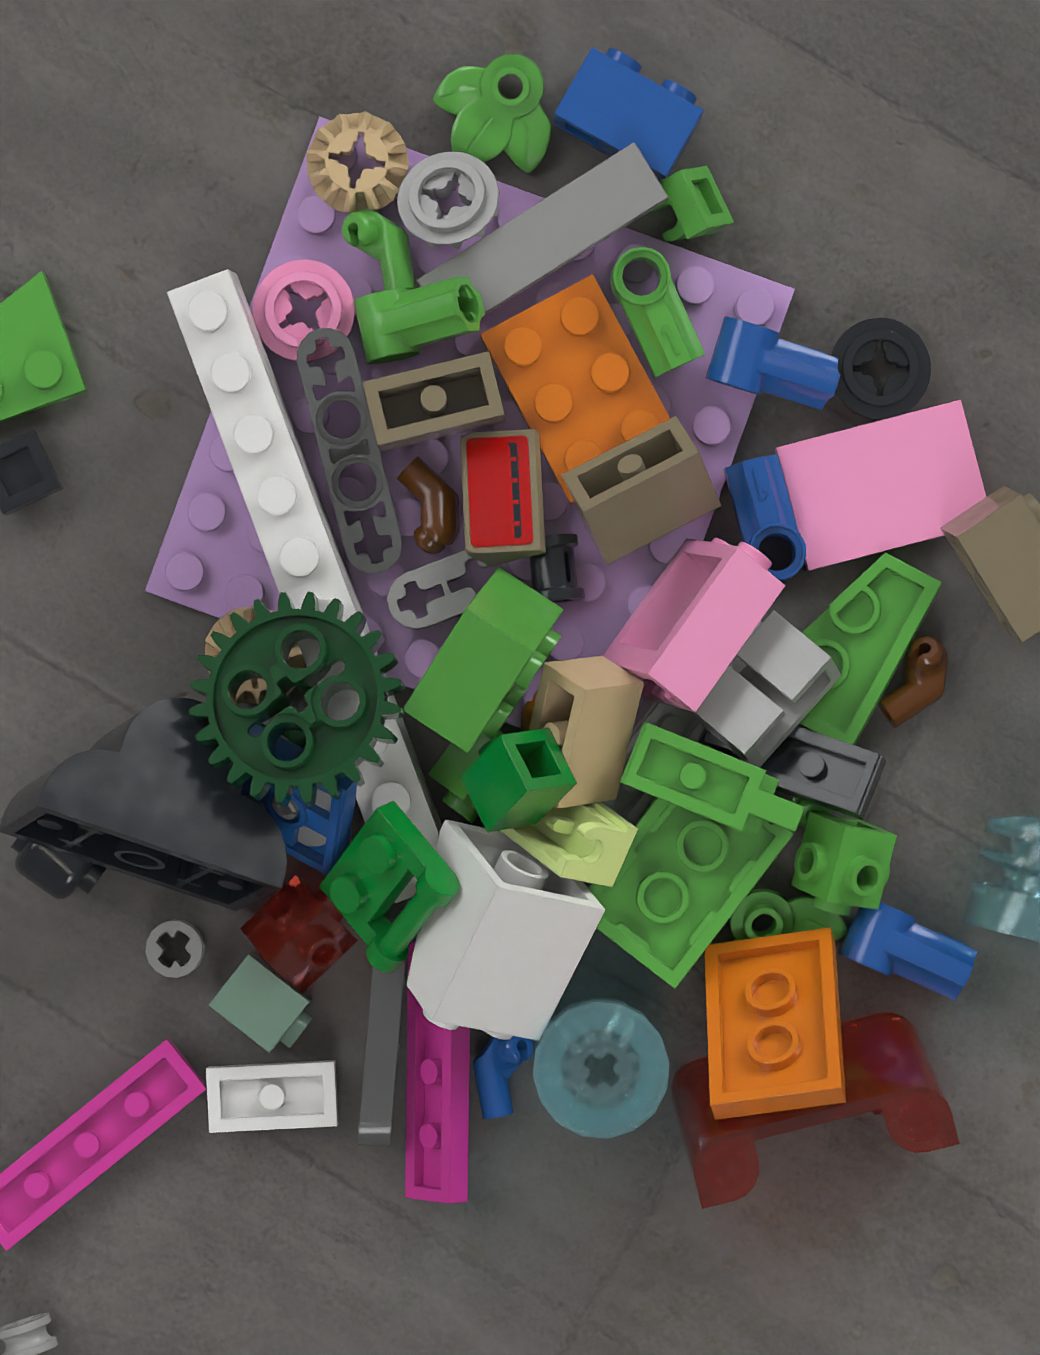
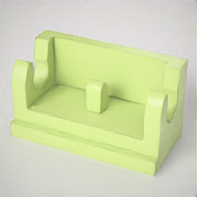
M596 802L565 808H556L554 806L535 825L500 831L560 877L613 887L638 828L604 803Z

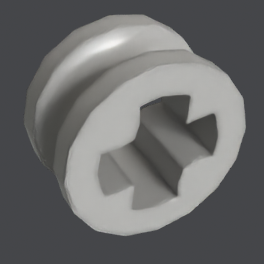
M173 919L161 923L151 931L146 941L145 953L148 963L157 973L165 977L178 978L188 975L200 965L205 954V942L202 933L195 925L186 920ZM181 931L190 938L185 949L192 956L185 965L177 959L171 966L161 958L166 948L159 941L166 932L174 938Z
M43 1313L30 1316L0 1327V1340L5 1343L6 1347L1 1355H37L56 1347L59 1344L57 1337L51 1336L47 1332V1324L51 1322L50 1314Z

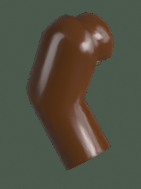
M417 456L400 473L397 480L421 502V525L414 530V540L417 546L426 553L437 554L442 552L446 545L453 544L459 533V497L435 471Z
M929 635L920 636L911 642L906 658L904 685L878 703L884 717L894 728H897L938 701L944 693L948 656L941 642L935 637Z

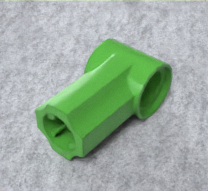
M646 247L633 248L621 255L611 270L609 281L611 291L624 310L654 378L704 356L703 347L673 284L669 264L663 255L652 248ZM636 261L645 262L652 266L657 276L655 290L651 294L644 296L635 295L628 291L622 278L625 266Z
M457 276L412 290L406 288L385 290L364 295L354 300L366 364L370 365L411 358L421 354V347L480 331V321L485 315L481 294L475 290L469 277Z

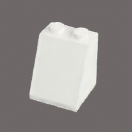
M445 819L440 829L436 852L455 873L459 880L460 888L446 907L437 908L418 932L406 985L423 1008L424 1016L441 1028L456 1030L459 1026L483 1030L487 1034L502 1040H509L512 1036L539 1041L605 912V908L583 881L558 876L500 831L487 832L482 827Z

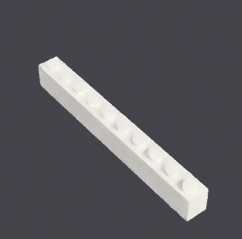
M227 269L168 291L167 294L279 593L286 592L291 598L295 609H301L307 592H313L318 598L320 612H324L334 598L339 599L344 605L343 622L358 611L363 613L237 274ZM367 622L360 635L361 637L370 633ZM302 639L298 641V644L308 667L317 660L320 646L317 640ZM344 662L335 663L317 685L331 676L340 674L345 668ZM350 689L335 693L330 698L327 706L329 718L339 721L352 717L359 706L358 693ZM394 695L389 696L388 702L397 705ZM403 718L385 720L384 726L398 740L396 744L377 741L373 749L383 760L384 765L382 767L374 766L366 761H363L358 766L365 782L361 787L357 785L356 800L366 823L377 807L394 800L436 851L442 823ZM415 876L396 899L395 903L411 898L417 892V879Z

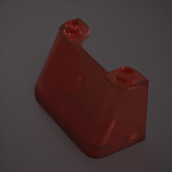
M878 1012L841 1022L845 1103L715 1120L710 1107L708 1056L684 1063L673 1076L670 1085L671 1099L694 1191L702 1209L732 1202L746 1196L755 1186L759 1175V1160L754 1141L871 1112L873 1115H883L891 1138L905 1150L921 1153L960 1144L951 1109L915 1026L905 1017L893 1012Z

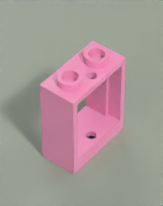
M686 538L603 656L644 682L641 696L645 699L696 712L785 585L768 571L772 562L759 550L745 542H740L738 546H733L719 538H714L711 542Z

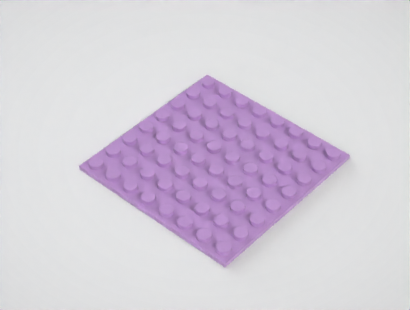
M319 116L307 152L315 137L317 129L325 126L331 120ZM359 137L358 145L354 146L352 155H341L340 158L331 157L333 160H338L339 164L348 167L349 177L352 181L351 188L355 189L356 181L360 179L363 169H374L375 166L385 168V165L376 164L375 160L367 158L363 144L364 138ZM406 148L409 159L408 172L420 161L430 156ZM306 152L255 293L265 276L274 268L289 261L302 259L324 263L337 271L348 284L354 300L364 295L384 291L380 261L349 245L343 238L342 224L349 214L333 209L321 200L314 191L308 177ZM497 181L500 191L498 217L492 218L485 227L483 238L545 198ZM458 185L456 190L451 192L448 199H436L442 213L441 219H443L444 215H448L452 207L464 206L458 194ZM398 196L390 204L376 211L407 232L416 288L421 287L417 279L482 239L481 237L474 236L463 241L460 249L452 245H437L432 249L425 241L416 236L411 237L399 215ZM624 227L483 316L480 321V331L421 347L422 353L411 358L382 364H366L355 309L352 331L348 338L355 351L362 382L487 352L480 338L481 333L593 274L670 419L677 416L698 449L719 498L726 480L723 469L732 464L757 395L705 378L724 316L747 321L779 333L795 289ZM637 247L652 248L662 254L668 262L673 284L705 352L704 356L654 378L620 302H618L611 291L609 282L611 270L620 256L628 250ZM640 261L632 262L625 266L622 278L628 291L635 295L644 296L651 294L655 290L657 276L652 266ZM289 289L287 293L291 298L290 303L294 312L287 318L288 322L282 325L281 328L283 329L289 324L293 326L298 322H303L308 328L318 329L315 311L322 306L321 302L328 296L325 295L319 300L315 298L310 302H306L300 295L296 296L293 290ZM253 296L252 301H251V304H250V306H249L250 311H251V313H252V316H253L252 308H253L254 296ZM263 343L363 614L367 619L366 622L370 632L380 630L386 638L382 646L377 650L378 654L393 653L399 662L392 670L386 673V676L388 678L400 679L406 687L415 690L461 616L425 629L414 630L405 628L394 619L389 611L387 601L389 588L396 578L404 573L465 550L461 436L474 432L527 430L529 427L491 358L504 409L505 422L389 451H380L401 534L402 550L398 561L390 569L382 573L368 574L353 566L345 553L297 361L283 359ZM342 346L334 354L309 363L310 367L321 366L327 384L326 386H313L315 397L318 400L333 391L355 390L352 377L349 376L341 382L338 381L335 364L340 359L345 358ZM336 401L330 404L323 414V424L326 431L337 438H347L353 435L359 429L361 423L358 409L347 401ZM211 411L145 591L217 618H221L228 612L241 607L254 606V600L259 599L268 609L278 611L280 593ZM540 450L545 536L556 534L578 535V546L574 547L577 586L583 588L585 592V599L556 603V605L564 610L552 627V630L562 636L545 662L603 656L686 538L704 541L714 510L642 546L638 550L606 564L586 530L575 504H569ZM417 456L435 471L459 497V533L453 544L446 545L443 551L437 554L426 553L417 546L414 540V530L421 525V502L397 480L400 473ZM361 463L345 467L339 476V487L342 493L347 498L353 500H363L369 497L374 492L377 484L373 470ZM383 502L365 511H345L347 523L351 524L355 520L361 519L364 538L362 541L354 543L357 553L367 552L371 562L382 560L383 548L392 545L390 535H378L373 520V515L386 514ZM529 557L502 564L506 572L532 588ZM477 560L469 561L465 564L466 575L449 582L448 585L451 593L466 587H472L477 595L495 572L492 567L481 569ZM417 583L407 585L405 587L407 597L398 602L401 612L412 610L417 619L428 615L426 604L445 596L442 585L428 591H421ZM543 665L530 682V686L505 723L521 728L522 709L527 701H532L534 693L538 690ZM643 696L640 698L638 709L646 700Z

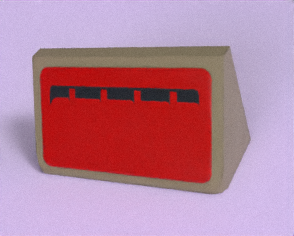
M527 429L474 432L461 436L465 550L468 556L493 567L546 553L539 431Z

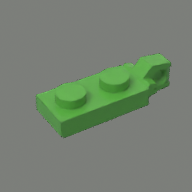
M645 721L620 780V783L739 831L745 829L755 834H758L763 820L795 832L805 809L801 805L774 795L779 779L765 774L766 770Z

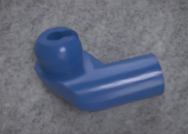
M491 1036L474 1058L473 1071L483 1119H492L514 1113L508 1080L523 1061H528L532 1057L534 1052L533 1039L512 1036L509 1040H502Z

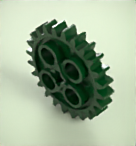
M281 592L278 599V611L271 613L259 599L254 600L256 619L248 623L240 615L233 612L230 618L236 633L231 638L215 631L210 635L215 644L221 649L218 656L198 655L197 661L210 671L209 679L190 681V687L195 692L206 696V702L190 708L189 713L195 719L209 721L210 725L195 735L196 740L202 745L219 744L208 759L215 768H220L234 762L227 777V781L233 786L238 787L252 776L250 795L257 800H261L271 786L275 787L276 802L283 807L288 806L294 790H299L306 805L309 807L315 806L317 788L322 786L334 799L338 800L341 798L339 779L347 776L361 787L365 782L358 766L363 761L378 767L384 765L380 755L373 749L377 741L396 744L398 740L384 724L385 720L404 717V710L398 705L388 702V697L405 690V685L400 679L388 678L384 674L392 670L399 662L393 653L374 654L386 640L380 630L372 631L362 637L360 636L367 621L363 613L358 611L345 622L342 621L344 605L339 599L334 598L328 604L325 611L320 612L318 598L313 592H307L301 609H295L288 594ZM302 639L317 640L320 646L317 660L306 668L296 669L291 667L289 664V653L293 645ZM344 662L345 668L340 674L331 676L317 685L335 663ZM259 678L265 680L267 693L261 704L252 709L239 708L236 696L239 687L250 679ZM295 686L303 693L306 692L304 697L309 704L301 712L289 706L291 702L286 695ZM350 689L356 691L359 695V706L352 717L339 721L330 719L327 710L330 698L341 690ZM277 714L259 736L252 737L250 735V729L254 725L262 723ZM298 729L303 731L306 736V746L303 753L292 761L278 760L275 754L277 739L289 730Z

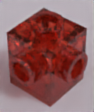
M296 875L240 928L265 961L302 994L358 941L342 922L344 916L322 889L319 888L316 892L312 891Z

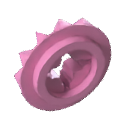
M307 259L286 262L269 272L257 288L252 311L259 336L269 349L283 359L297 361V351L300 342L308 333L314 331L312 327L308 328L303 322H298L293 326L289 324L285 328H281L282 325L288 322L287 318L294 312L290 303L291 298L287 293L289 289H292L296 296L300 295L306 302H310L315 298L319 300L327 295L328 297L321 302L322 306L315 311L318 327L333 328L341 331L346 337L351 334L355 316L352 292L343 277L324 263ZM320 338L316 340V351L307 355V361L310 363L332 355L339 347H331L328 338Z

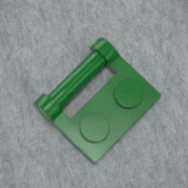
M393 800L375 809L319 887L366 943L365 952L369 963L381 972L392 973L398 970L408 957V945L437 908L446 907L458 893L460 884L455 873ZM415 876L417 879V892L391 924L384 915Z

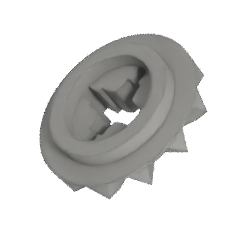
M443 152L425 158L408 172L399 189L398 211L411 237H418L425 241L432 249L437 245H452L460 249L463 241L474 236L483 238L485 227L492 218L498 217L500 191L494 174L484 162L466 153ZM458 185V194L464 206L452 207L448 215H444L443 219H441L442 213L436 199H448L451 192L455 191Z

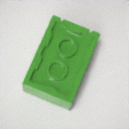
M655 797L634 824L638 830L613 887L594 883L587 885V888L605 908V912L596 928L676 989L793 836L791 831L766 820H763L758 834L745 829L739 831Z

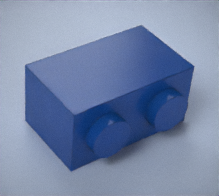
M592 47L554 113V126L609 157L633 142L636 143L658 181H662L672 173L701 122L704 110L694 105L697 97L680 84L664 79L663 83L659 85L639 74L642 66L627 54L613 48H609L607 53L604 54Z

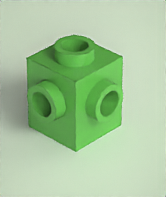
M810 811L802 844L795 856V872L791 886L815 896L813 906L830 913L850 915L852 906L878 910L884 886L889 879L890 861L897 835L860 819Z

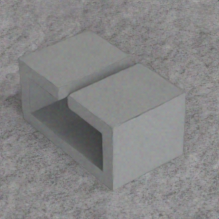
M774 610L764 622L760 621L737 653V659L727 667L696 712L692 711V713L701 725L740 758L760 768L842 675L831 656Z

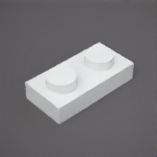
M336 1060L208 1066L206 1068L209 1133L332 1127L339 1124Z

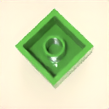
M499 567L467 606L406 702L403 710L467 753H469L481 734L493 740L525 694L538 670L545 663L562 635L552 630V627L564 609Z

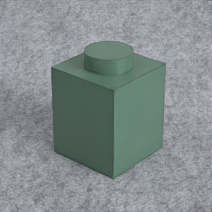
M254 951L246 956L209 1004L212 1009L269 1053L279 1041L290 1048L313 1019L312 1016L304 1011L313 998Z

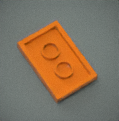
M593 274L480 334L487 351H489L490 357L529 429L539 431L540 450L570 505L574 502L562 478V474L670 419Z
M831 927L708 945L705 949L709 1091L710 1107L715 1120L845 1103L836 945Z

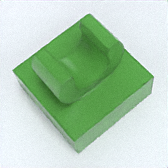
M708 166L679 170L660 181L669 200L651 211L662 210L672 206L678 219L674 228L662 234L665 241H675L684 238L691 239L714 234L734 223Z

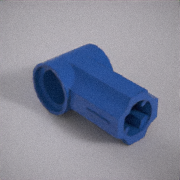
M724 316L706 373V379L760 395L762 391L822 410L826 402L834 396L840 378L838 358L801 344H794L778 338L780 333L774 330Z
M778 454L762 456L725 467L723 470L742 541L757 550L760 542L766 538L776 537L786 542L792 556L789 567L782 571L770 569L768 571L782 583L789 580L804 564L806 544L797 529Z
M880 902L878 910L858 908L839 954L891 977L892 973H895L956 1001L971 974L978 951L940 932H934L915 923L917 918Z

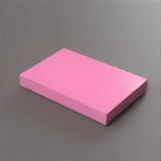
M961 400L775 448L797 529L806 544L804 563L807 572L945 536L940 527L986 498Z

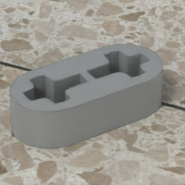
M466 550L406 572L396 578L389 588L387 597L389 611L394 619L405 628L419 630L461 616L475 598L476 593L472 587H466L451 593L448 583L466 575L465 564L476 559L468 556ZM477 560L481 569L491 567ZM502 564L492 567V569L494 570V572H495L499 567L504 570ZM417 583L421 591H428L442 585L445 596L426 604L428 615L417 619L412 610L401 612L398 602L407 597L405 589L407 585Z

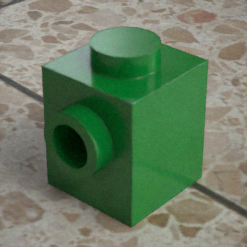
M550 728L503 734L493 740L491 739L479 749L478 759L460 776L487 832L537 824L577 784Z

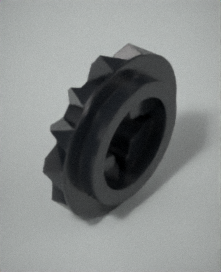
M872 318L853 325L838 339L831 356L838 358V372L840 374L835 396L856 415L880 421L905 414L920 401L930 381L931 361L923 340L909 326L894 319ZM877 343H881V353H884V359L887 364L896 365V368H906V372H898L896 375L886 378L884 387L881 389V396H877V387L874 386L872 376L862 375V372H853V368H860L862 365L871 363L874 353L877 351Z

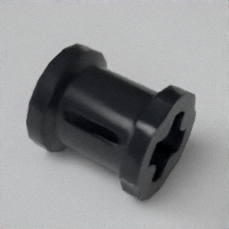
M577 534L545 536L546 553L529 557L532 588L555 604L585 599L584 589L577 586L574 547L578 546Z

